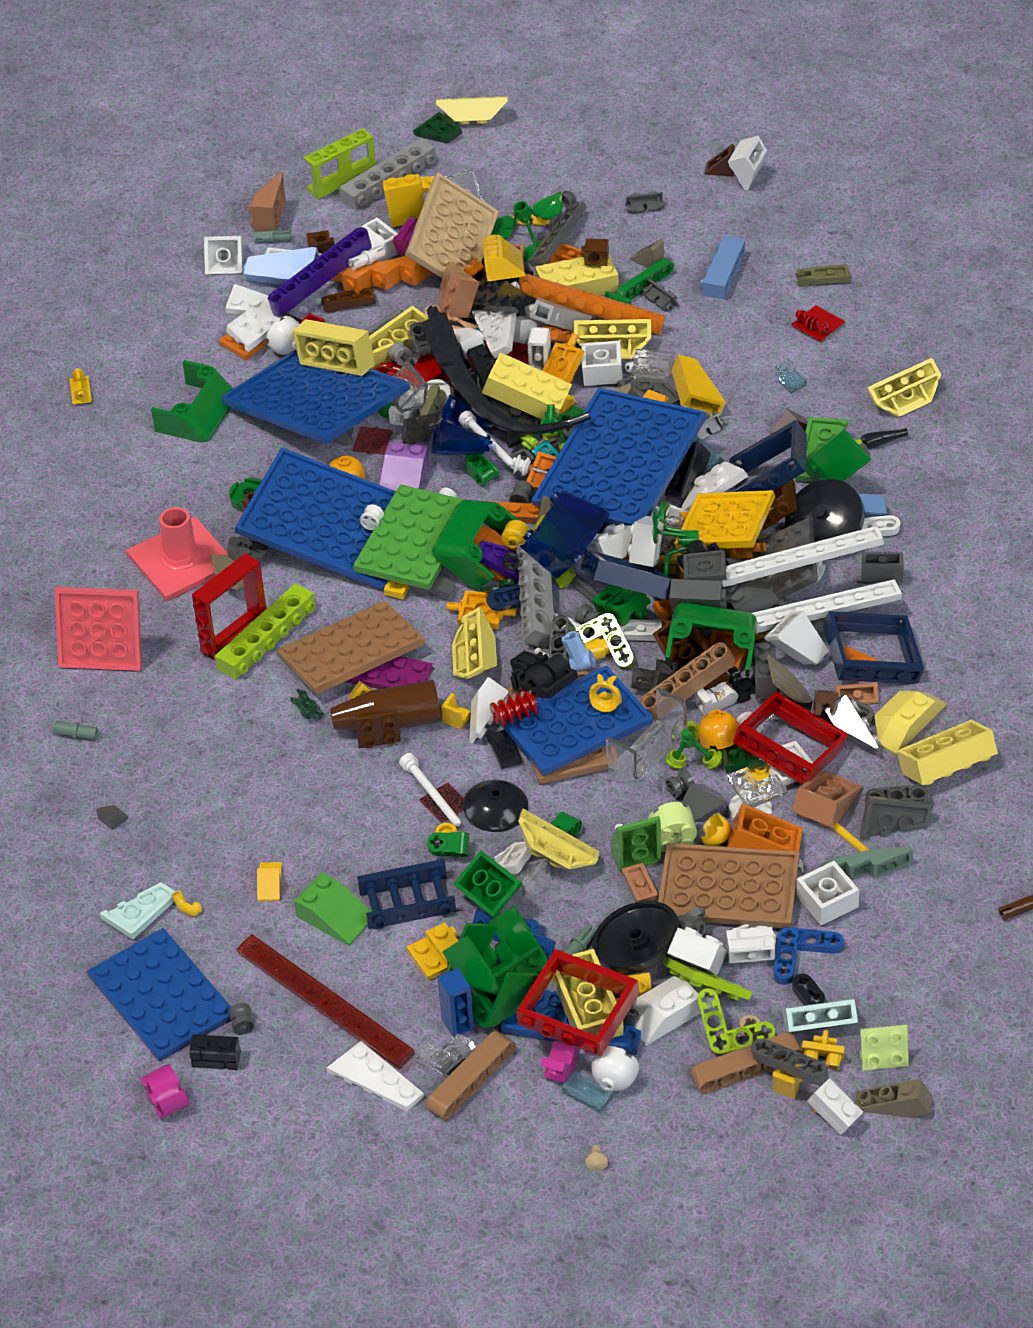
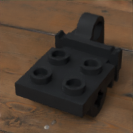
M524 650L510 660L513 670L510 679L512 688L516 691L520 687L550 699L578 678L577 671L569 668L567 660L560 654H555L548 658V654L543 655V652L533 654Z

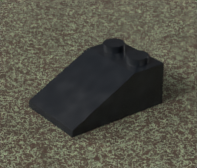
M693 442L666 488L665 496L684 498L695 484L696 478L704 473L711 453L701 443Z

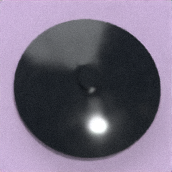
M822 479L808 484L796 494L797 510L785 517V528L809 518L813 523L814 542L861 530L865 519V508L861 497L852 486L837 479Z
M634 902L617 909L602 921L593 937V949L599 963L603 967L618 973L639 972L658 964L669 955L668 950L677 929H681V924L675 911L662 902Z

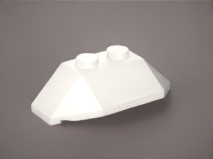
M673 976L639 996L636 1002V1010L639 1016L633 1027L641 1030V1041L647 1046L699 1015L698 995L703 989L707 988L694 986L688 981ZM704 994L705 997L701 1001L706 1002L709 1009L712 1007L711 1001L715 998L710 997L709 994Z

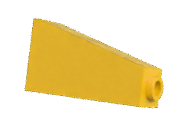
M678 354L671 371L681 406L706 411L707 415L713 411L715 415L720 413L726 402L697 359Z

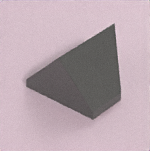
M697 783L690 784L682 801L683 806L687 807L688 805L691 808L694 822H697L704 815L726 803L721 793L705 784Z

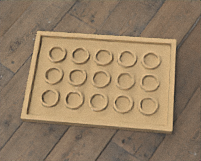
M437 173L432 180L405 255L443 278L448 262L464 271L463 269L474 258H477L480 262L482 261L484 255L482 239L491 235L499 211L445 176Z

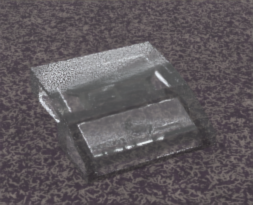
M636 349L633 357V367L630 372V380L669 384L675 352Z

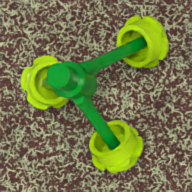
M547 404V412H545V417L542 418L540 424L558 422L554 404ZM562 430L542 434L543 439L547 441L559 435L563 443L558 447L560 451L566 443ZM537 435L521 437L523 441L521 444L531 451L539 443L535 439Z
M689 721L681 728V742L678 750H671L666 755V763L672 769H681L686 765V756L682 752L683 749L696 747L704 754L702 761L705 767L716 769L722 763V753L715 749L706 751L697 742L699 740V724Z

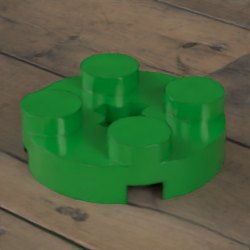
M246 478L244 482L238 484L237 481L229 490L232 507L242 510L241 501L245 500V494L255 493L262 480Z

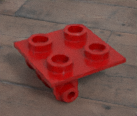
M815 305L807 312L798 310L795 313L797 320L791 326L821 342L842 326L845 321Z

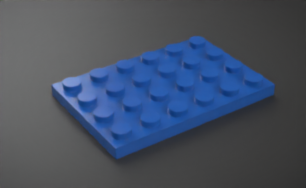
M607 665L573 681L550 699L543 696L535 699L537 715L529 711L530 717L527 718L524 714H521V721L515 716L514 724H511L508 719L506 720V726L503 729L543 776L653 723L652 715L618 677L613 685L621 693L622 704L611 712L598 711L592 706L589 691L590 687L598 682L597 675L601 674L604 681H607L611 676H616ZM599 688L597 690L598 695L603 691L613 694L607 688Z
M164 928L87 971L89 978L159 1062L191 1044L193 1034L206 1035L230 1021L228 1011L231 1006Z

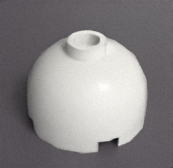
M284 316L283 318L285 319L275 321L267 334V339L269 340L268 347L280 355H287L297 350L293 330L300 324L290 316Z
M607 1046L601 1057L595 1055L591 1065L593 1078L607 1091H621L628 1088L639 1072V1063L634 1056L630 1059L625 1055V1050L614 1046Z

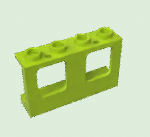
M361 128L303 157V160L311 167L312 184L307 186V191L318 200L338 190L343 184L375 166L373 136L364 128ZM366 143L368 158L364 157L351 164L350 152ZM337 158L338 171L321 179V166Z

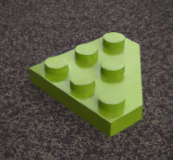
M666 957L663 965L670 968L669 973L679 976L680 979L688 981L694 986L713 989L717 994H721L722 991L727 992L728 997L740 1001L741 997L747 1000L751 998L753 991L741 985L732 984V982L707 971L703 972L692 965L670 957Z

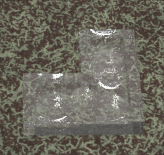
M747 767L728 774V782L742 802L753 808L787 794V788L777 774L760 781H756Z
M457 1034L443 1047L426 1041L411 1054L414 1062L445 1075L476 1046L472 1039Z

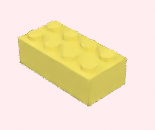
M610 255L607 266L585 265L584 257L535 267L536 277L596 295H604L605 291L613 293L619 288L618 273Z
M304 320L293 330L299 362L302 365L363 376L375 365L369 332L367 330L312 320Z
M500 352L482 393L542 420L545 417V412H547V404L555 405L556 418L558 417L572 384Z
M973 720L897 750L902 774L922 785H930L938 778L949 777L957 770L968 769L972 764L979 761H987L991 756L998 754L992 729Z
M594 949L573 954L576 957L600 965ZM556 971L552 982L570 1025L597 1035L616 1004L612 991ZM623 1021L613 1038L624 1035Z

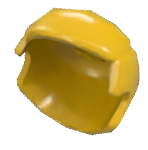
M716 813L703 825L706 835L700 838L706 846H721L730 836V823L720 813Z

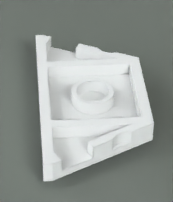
M247 310L227 325L226 332L231 337H234L238 344L243 343L245 350L249 352L267 338L270 327L275 321H280L282 316H275L272 312Z
M726 461L714 466L710 472L696 478L695 484L689 490L681 509L690 511L698 493L725 492L747 478L748 474L744 469Z

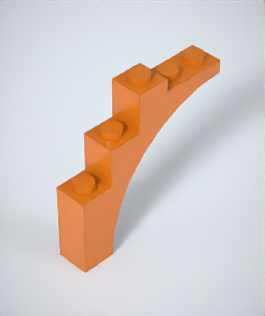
M403 256L391 260L373 262L371 265L366 264L356 270L351 269L354 265L348 266L331 280L343 284V290H352L359 294L360 290L369 288L372 285L387 291L400 281L416 286L432 275L433 272L411 258Z

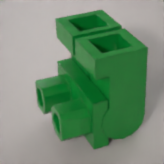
M611 584L592 599L596 611L602 614H612L617 622L624 626L630 622L629 616L632 613L635 618L643 619L648 614L646 606L651 603L647 594Z

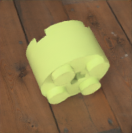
M670 802L659 806V811L653 814V811L650 813L648 819L657 816L661 819V852H666L667 843L694 844L693 840L697 836V829L691 808L688 805L685 807L681 802Z

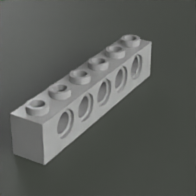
M421 138L340 186V201L353 210L364 206L384 193L383 180L415 174L428 165L433 164L436 161L435 147Z
M527 537L517 548L520 560L518 584L520 585V615L522 616L521 631L523 632V642L545 649L550 642L551 621L554 618L549 544Z

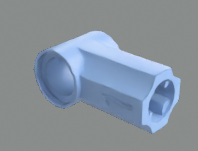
M571 631L562 637V643L569 655L571 669L580 672L596 667L594 654L591 650H587L579 632Z

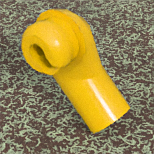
M181 890L172 893L171 897L181 912L191 917H196L198 913L202 912L200 903L194 902L192 905L188 903Z

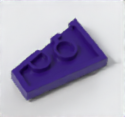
M482 540L478 545L482 551L480 562L510 579H515L518 583V568L510 571L502 563V559L507 553H514L518 557L517 550L513 552L507 550L505 546Z

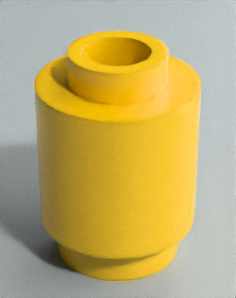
M596 638L584 643L587 650L593 652L596 661L605 658L609 654V647L604 638Z

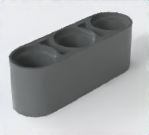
M560 614L551 621L548 658L555 654H560L567 660L569 668H571L569 655L565 647L560 648V646L563 645L562 637L568 632H576L567 616Z
M921 784L873 788L865 794V806L867 796L928 802V789Z

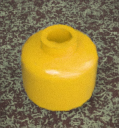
M520 520L508 522L502 533L503 544L509 549L517 550L519 544L523 543L527 537H530L528 525Z

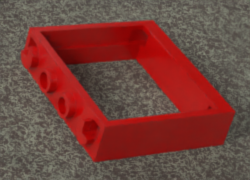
M244 553L192 593L200 651L204 656L207 655L215 660L217 653L267 609L261 564L247 553ZM243 579L247 612L215 636L210 604Z
M775 692L738 726L733 743L799 783L804 784L814 778L843 750L848 734L780 693ZM774 714L829 748L811 764L755 729Z
M555 949L516 1011L518 1025L526 1027L527 1030L539 1032L547 1038L562 1041L567 1046H575L583 1049L586 1053L590 1052L601 1057L639 995L638 980ZM556 971L621 995L597 1035L532 1011Z

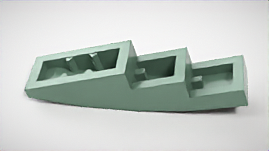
M889 847L866 850L824 862L822 866L835 861L850 880L868 873L875 879L911 864L913 861L912 847Z

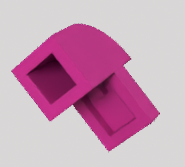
M554 1041L549 1058L543 1057L540 1065L546 1067L543 1077L567 1083L575 1069L581 1049Z

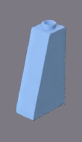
M316 247L251 256L248 257L247 263L243 265V274L247 281L282 285L318 258L320 254Z

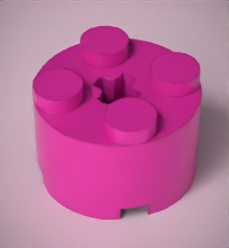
M170 1064L164 1065L140 1078L143 1087L147 1090L145 1092L151 1104L153 1103L160 1120L190 1104Z

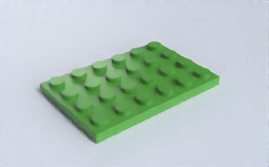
M400 484L384 511L383 519L379 520V526L374 528L353 565L354 572L430 590L443 567L433 556L432 547L456 505L464 499Z

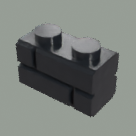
M193 1034L189 1049L191 1066L193 1068H227L228 1070H238L241 1055L239 1037Z

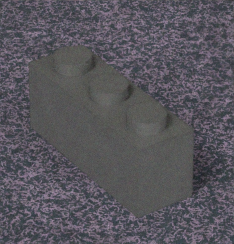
M768 642L754 643L755 699H769L777 692V687L772 682L767 659L768 654L776 659L775 646Z

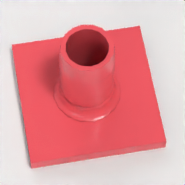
M172 507L161 513L159 518L160 534L126 550V555L166 601L216 576L212 567L211 554L227 555V551L196 517L190 518L188 511L180 507Z
M56 587L54 589L58 667L141 670L139 590Z

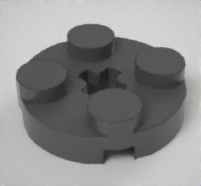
M244 536L230 537L227 555L235 561L244 553H247L262 563L265 561V557H267L268 546Z

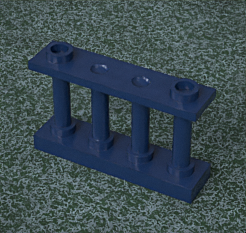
M444 859L357 876L360 896L368 895L372 912L366 913L368 929H382L389 925L438 915L446 916L456 912L454 895L446 897L442 883L443 879H447ZM433 882L437 899L424 901L420 884ZM411 886L416 903L402 905L398 888ZM390 891L394 907L381 910L376 893Z

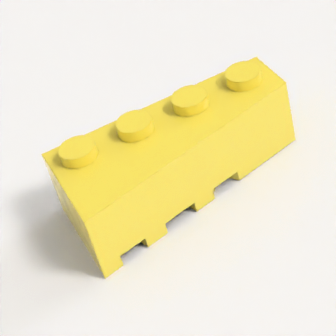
M411 306L370 335L375 365L371 369L376 365H380L381 362L388 363L394 361L389 357L388 353L394 343L401 342L412 351L409 344L411 324L423 322L429 318L417 308Z

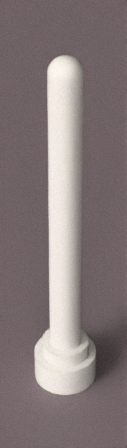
M465 411L459 416V423L464 428L472 429L508 466L514 465V460L476 423V417L470 411Z
M407 753L403 755L399 764L404 771L415 776L454 826H460L461 820L418 768V759L414 754Z

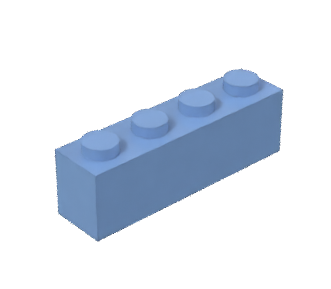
M724 235L721 242L717 243L716 254L712 255L711 265L706 268V276L701 279L700 288L703 289V296L725 300L745 255V239Z

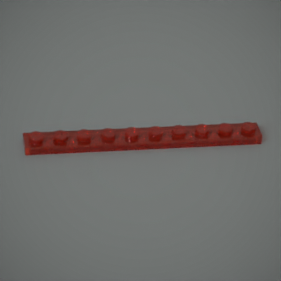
M251 934L236 948L238 954L357 1040L362 1041L371 1050L399 1070L415 1055L412 1047L255 935Z

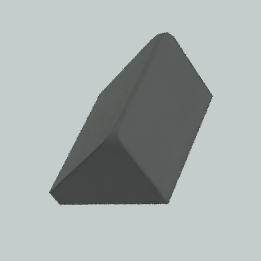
M115 805L96 809L98 819L112 830L128 819V815Z

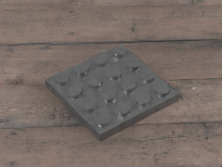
M807 518L768 537L762 538L755 543H766V551L752 552V558L740 559L747 561L814 543L813 523ZM809 564L760 578L780 599L817 582V564Z

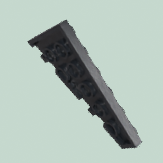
M485 266L473 277L480 283L471 310L520 313L531 301L526 293L505 279L487 282Z
M483 344L468 349L466 356L474 373H477L479 377L480 387L484 388L497 359L494 358ZM485 394L488 401L504 415L519 422L540 424L541 419ZM500 429L502 435H505L507 439L506 444L508 448L523 442L521 437L525 435H518Z

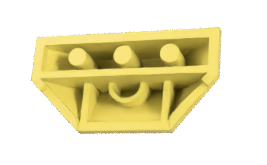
M508 96L436 99V104L454 121H459V124H470L469 121L477 120V124L487 123V120H491L508 101Z
M651 319L574 320V333L579 335L577 343L581 348V344L620 341L622 360L633 359L638 351L642 350L651 340Z
M930 358L867 387V390L877 407L896 417H901L932 402L941 373L933 358Z
M480 607L462 617V624L453 640L452 658L453 675L455 677L470 679L497 666L495 634Z
M900 690L874 715L877 736L882 744L880 746L897 755V750L904 748L947 703L929 693Z
M522 809L518 820L526 848L534 856L542 857L548 860L552 866L564 870L596 864L600 851L529 811Z

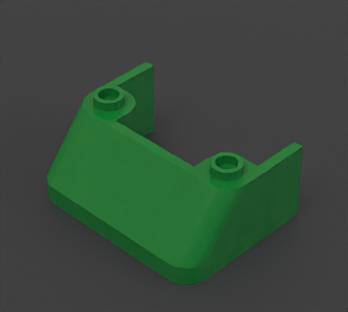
M184 360L182 363L186 385L202 389L192 404L178 403L171 411L152 407L154 431L195 442H207L213 437L231 407L223 404L220 397L232 390L233 387L214 367Z
M462 500L456 505L433 545L432 554L442 565L473 590L477 591L479 587L484 586L495 576L479 563L482 559V551L473 542L482 524L485 523L489 528L502 536L506 524L518 519L497 502Z
M680 603L675 607L670 626L665 664L670 665L674 638H687L691 633L692 626L734 633L733 640L737 647L749 650L745 676L749 677L757 630V618L754 614L691 603Z
M515 906L489 921L490 924L498 926L495 933L500 939V942L495 945V953L501 963L494 968L489 969L469 935L442 951L452 969L459 968L470 988L498 995L507 972L537 973L547 963L548 959L545 952Z
M466 923L459 940L469 935L489 969L494 968L497 956L490 944L498 926L496 924ZM450 964L448 965L446 972L453 970ZM507 972L498 995L471 988L473 1018L482 1028H493L516 1014L520 1004L539 976L538 973Z

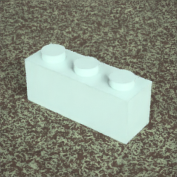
M855 999L782 1008L786 1032L858 1023Z

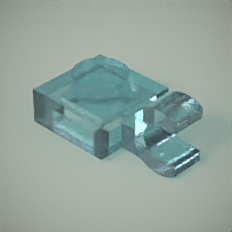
M782 363L776 366L779 372L775 376L779 378V383L791 394L807 385V380L795 369L789 371Z

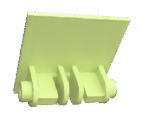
M907 1025L860 1029L861 1051H859L860 1060H862V1071L909 1066Z

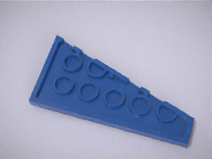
M545 989L532 1011L570 1025L557 991L551 992ZM517 1013L504 1020L501 1025L502 1033L562 1042L554 1038H547L539 1032L527 1030L526 1027L518 1025ZM623 1023L624 1035L612 1038L608 1046L618 1047L625 1050L626 1053L637 1055L642 1036L641 1030Z

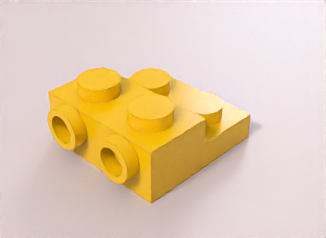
M445 922L425 931V938L406 946L408 954L428 981L446 972L449 962L442 951L458 942L457 931L453 926L448 927Z

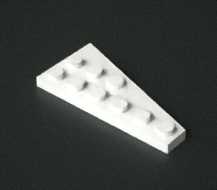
M517 281L511 283L512 285L520 289V286L517 283ZM471 310L494 358H497L500 352L505 355L509 354L512 351L517 313Z

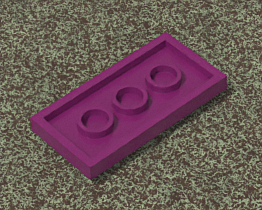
M397 657L345 682L357 685L360 680L368 687L376 689L423 682L428 680L433 669V663Z

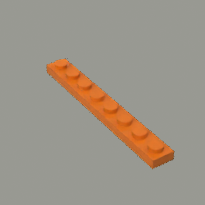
M526 273L525 276L519 277L518 284L520 290L528 296L539 297L608 320L651 319V333L658 335L662 333L666 315Z

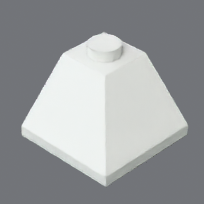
M242 236L204 237L205 274L242 273L244 238Z

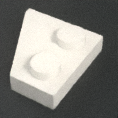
M525 841L514 842L505 851L495 856L494 859L508 872L515 875L521 871L532 853L526 848Z

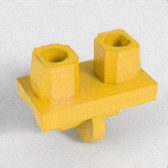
M824 1030L823 1036L814 1035L813 1042L803 1040V1054L817 1060L818 1056L827 1057V1067L839 1069L841 1059L845 1058V1046L837 1045V1038L829 1037V1030Z

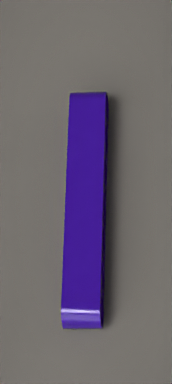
M364 227L354 229L268 295V302L273 315L282 316L284 312H289L348 267V260L350 258L361 255L365 250L369 251L372 248V243L368 230Z

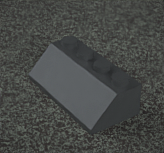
M726 558L730 565L745 561L740 558ZM761 578L737 583L732 586H722L723 589H726L727 604L732 610L754 613L769 609L780 601Z

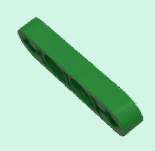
M666 258L661 259L617 289L616 294L632 300L643 293V289L650 285L648 279H651L653 282H660L672 274L674 263Z

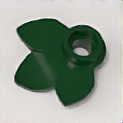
M515 579L499 580V585L479 587V590L489 593L495 589L516 585Z

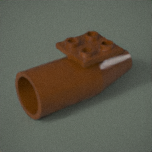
M434 680L371 690L330 708L333 729L356 731L359 749L400 742L401 728L441 722Z

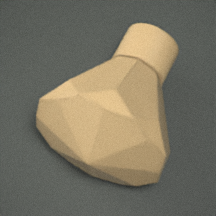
M592 1146L591 1153L585 1159L586 1167L592 1171L605 1169L608 1166V1158L601 1152L600 1146Z

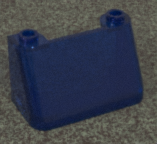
M449 394L433 430L431 453L438 456L478 455L484 454L485 451L489 452L493 443L491 436L478 434L472 429L464 428L459 423V416L465 411H470L476 417V423L485 432L487 430L490 431L493 425L480 418L464 400Z
M563 490L560 493L556 491L550 497L551 503L549 506L551 508L534 530L530 528L522 538L525 540L520 546L556 579L580 559L610 515L603 507Z

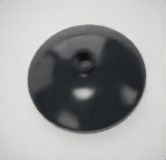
M493 779L482 781L471 787L463 800V811L467 820L475 827L489 832H502L516 827L519 824L518 820L522 809L528 811V799L523 790L505 780Z

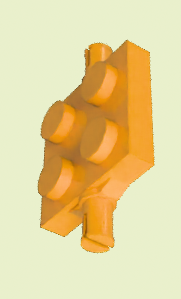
M572 333L568 343H555L542 371L571 383L585 353L582 349L575 347L579 335Z
M465 590L464 597L459 603L448 601L446 606L447 610L459 611L458 626H461V619L464 615L479 607L483 610L492 629H499L501 619L504 616L516 617L517 608L503 611L490 609L486 602V597L489 593Z

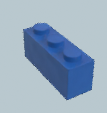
M459 968L443 973L437 977L441 1019L454 1038L474 1029L471 988Z

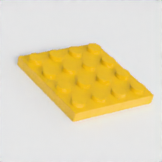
M774 491L698 493L681 530H699V540L703 541L705 545L716 542L719 548L724 549L754 547L775 499ZM678 537L675 541L676 549L682 547V545H678Z

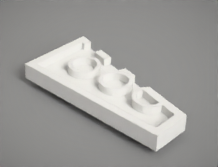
M362 1041L327 1067V1073L337 1075L350 1084H356L362 1087L364 1091L370 1094L374 1093L382 1097V1100L405 1111L410 1110L424 1098L422 1091Z

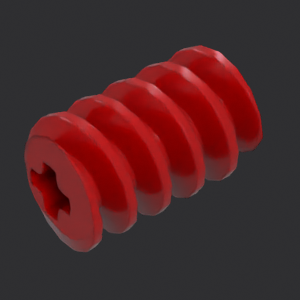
M531 690L528 692L522 691L521 695L516 693L513 695V699L508 696L505 698V702L500 699L497 701V705L494 702L489 705L495 724L498 725L500 722L503 727L506 726L507 719L511 724H514L515 716L521 721V714H524L527 718L530 717L529 711H532L534 715L538 714L537 703Z

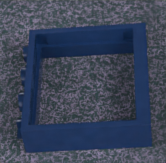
M794 420L732 456L729 463L744 469L748 473L791 448L790 458L746 483L745 479L728 489L727 492L771 491L806 471L807 433L800 424ZM794 461L795 464H794L793 466H790V465L788 464V463Z
M585 549L580 569L593 580L666 599V595L670 594L671 579L658 569L630 563L625 559Z
M828 611L823 623V629L838 680L903 684L919 683L924 667L907 615ZM838 631L897 634L905 662L846 659Z

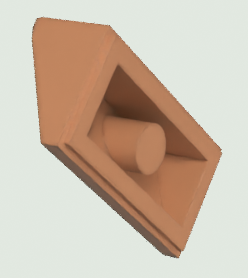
M877 682L834 686V691L839 693L838 697L846 695L864 704L879 703Z

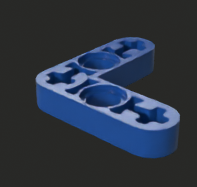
M792 927L781 929L778 934L773 969L775 982L787 985L793 981L797 950L837 954L843 950L844 937L840 933L833 931ZM787 936L791 937L790 945H786ZM808 938H814L817 940V942L814 944H808L805 942V940ZM788 953L792 957L790 959L785 960L782 959L780 955ZM782 966L786 967L785 976H781Z

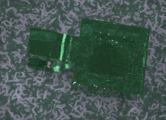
M297 688L296 691L299 697H291L290 700L298 706L301 715L307 719H321L324 713L317 703L309 699L305 690Z

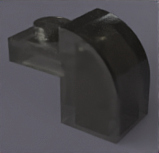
M657 659L654 670L633 667L630 688L645 691L652 690L677 672L678 663Z

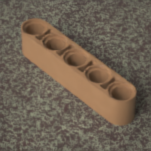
M717 643L646 693L641 698L640 703L652 715L654 720L659 719L730 669L735 663V657L724 643Z
M493 1031L429 1096L426 1102V1109L443 1120H448L450 1118L449 1115L452 1116L465 1103L464 1100L467 1101L480 1087L478 1085H482L494 1073L493 1070L496 1071L508 1059V1055L514 1052L516 1043L500 1032Z
M791 1032L767 1039L802 1054L804 1053ZM751 1045L695 1065L690 1071V1076L699 1092L707 1094V1091L713 1092L729 1086V1083L732 1085L751 1078L750 1076L754 1077L770 1071L773 1067L754 1060ZM778 1056L775 1059L780 1060L786 1056Z

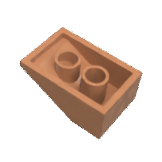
M278 173L254 194L252 202H249V213H252L250 225L254 228V231L278 230L286 203L283 173Z
M451 262L447 263L436 298L440 309L447 314L468 318L480 282Z
M823 771L798 787L792 811L798 813L802 818L817 821L821 826L832 827L842 819L863 789V786L830 772Z

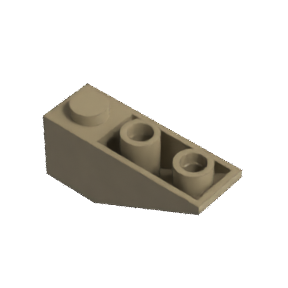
M917 1079L859 1090L856 1092L855 1105L867 1113L914 1118L930 1115L933 1095L922 1080Z

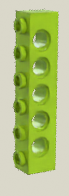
M294 583L215 655L217 670L235 680L244 675L250 666L261 659L262 655L268 650L273 649L275 643L281 638L286 637L295 625H299L308 613L314 611L316 607L314 592Z

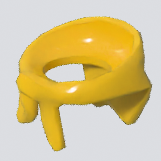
M598 674V682L590 687V703L598 711L611 712L622 704L621 693L613 685L617 678L616 676H611L607 681H604L603 676ZM599 688H607L613 694L603 691L598 695L597 690Z

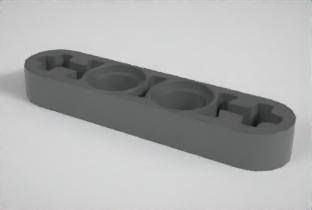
M758 1039L751 1044L752 1056L758 1062L816 1085L825 1083L829 1079L828 1067L822 1061L767 1039ZM778 1056H786L780 1060L775 1059ZM798 1063L804 1064L801 1067H794V1065Z

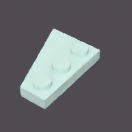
M161 882L139 893L137 898L127 903L123 901L117 904V908L109 912L105 910L99 913L100 919L133 940L174 903L171 895L175 891Z

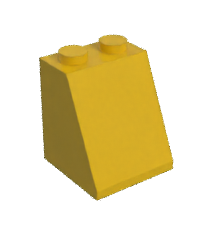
M409 174L405 177L383 180V189L392 228L404 225L409 217L418 219L426 199L420 175Z

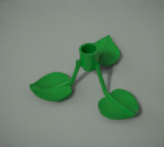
M561 192L538 201L533 208L528 206L526 201L515 203L513 207L515 211L513 213L514 218L511 216L496 218L491 235H500L504 239H508L513 234L512 230L517 228V219L525 223L533 245L525 248L524 260L529 263L528 260L542 243V241L537 243L529 224L532 214L536 218L541 216L544 220L558 216L563 208Z
M661 501L660 515L657 509H654L652 518L654 544H657V534L677 536L678 545H682V547L669 551L666 554L664 574L668 577V567L672 555L681 551H687V547L691 542L699 540V530H680L668 527L665 522V516L670 505L665 501ZM659 521L664 523L663 531L658 529Z

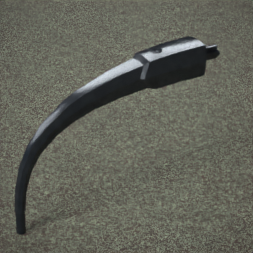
M429 306V309L426 310L429 319L421 322L438 367L443 374L447 375L456 391L469 407L483 420L501 430L518 435H541L561 431L592 419L590 413L586 412L558 422L536 425L519 422L504 415L488 401L470 375L447 314L440 315L437 306Z

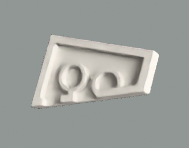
M236 284L232 288L225 307L226 313L243 314L247 310L272 312L268 302V295Z

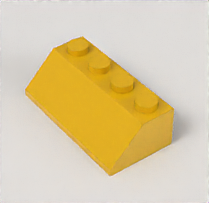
M489 235L482 239L487 282L525 276L522 252L501 236Z

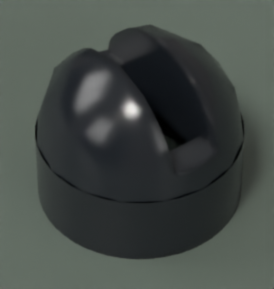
M507 553L504 555L502 563L507 570L512 571L518 568L520 560L516 554Z

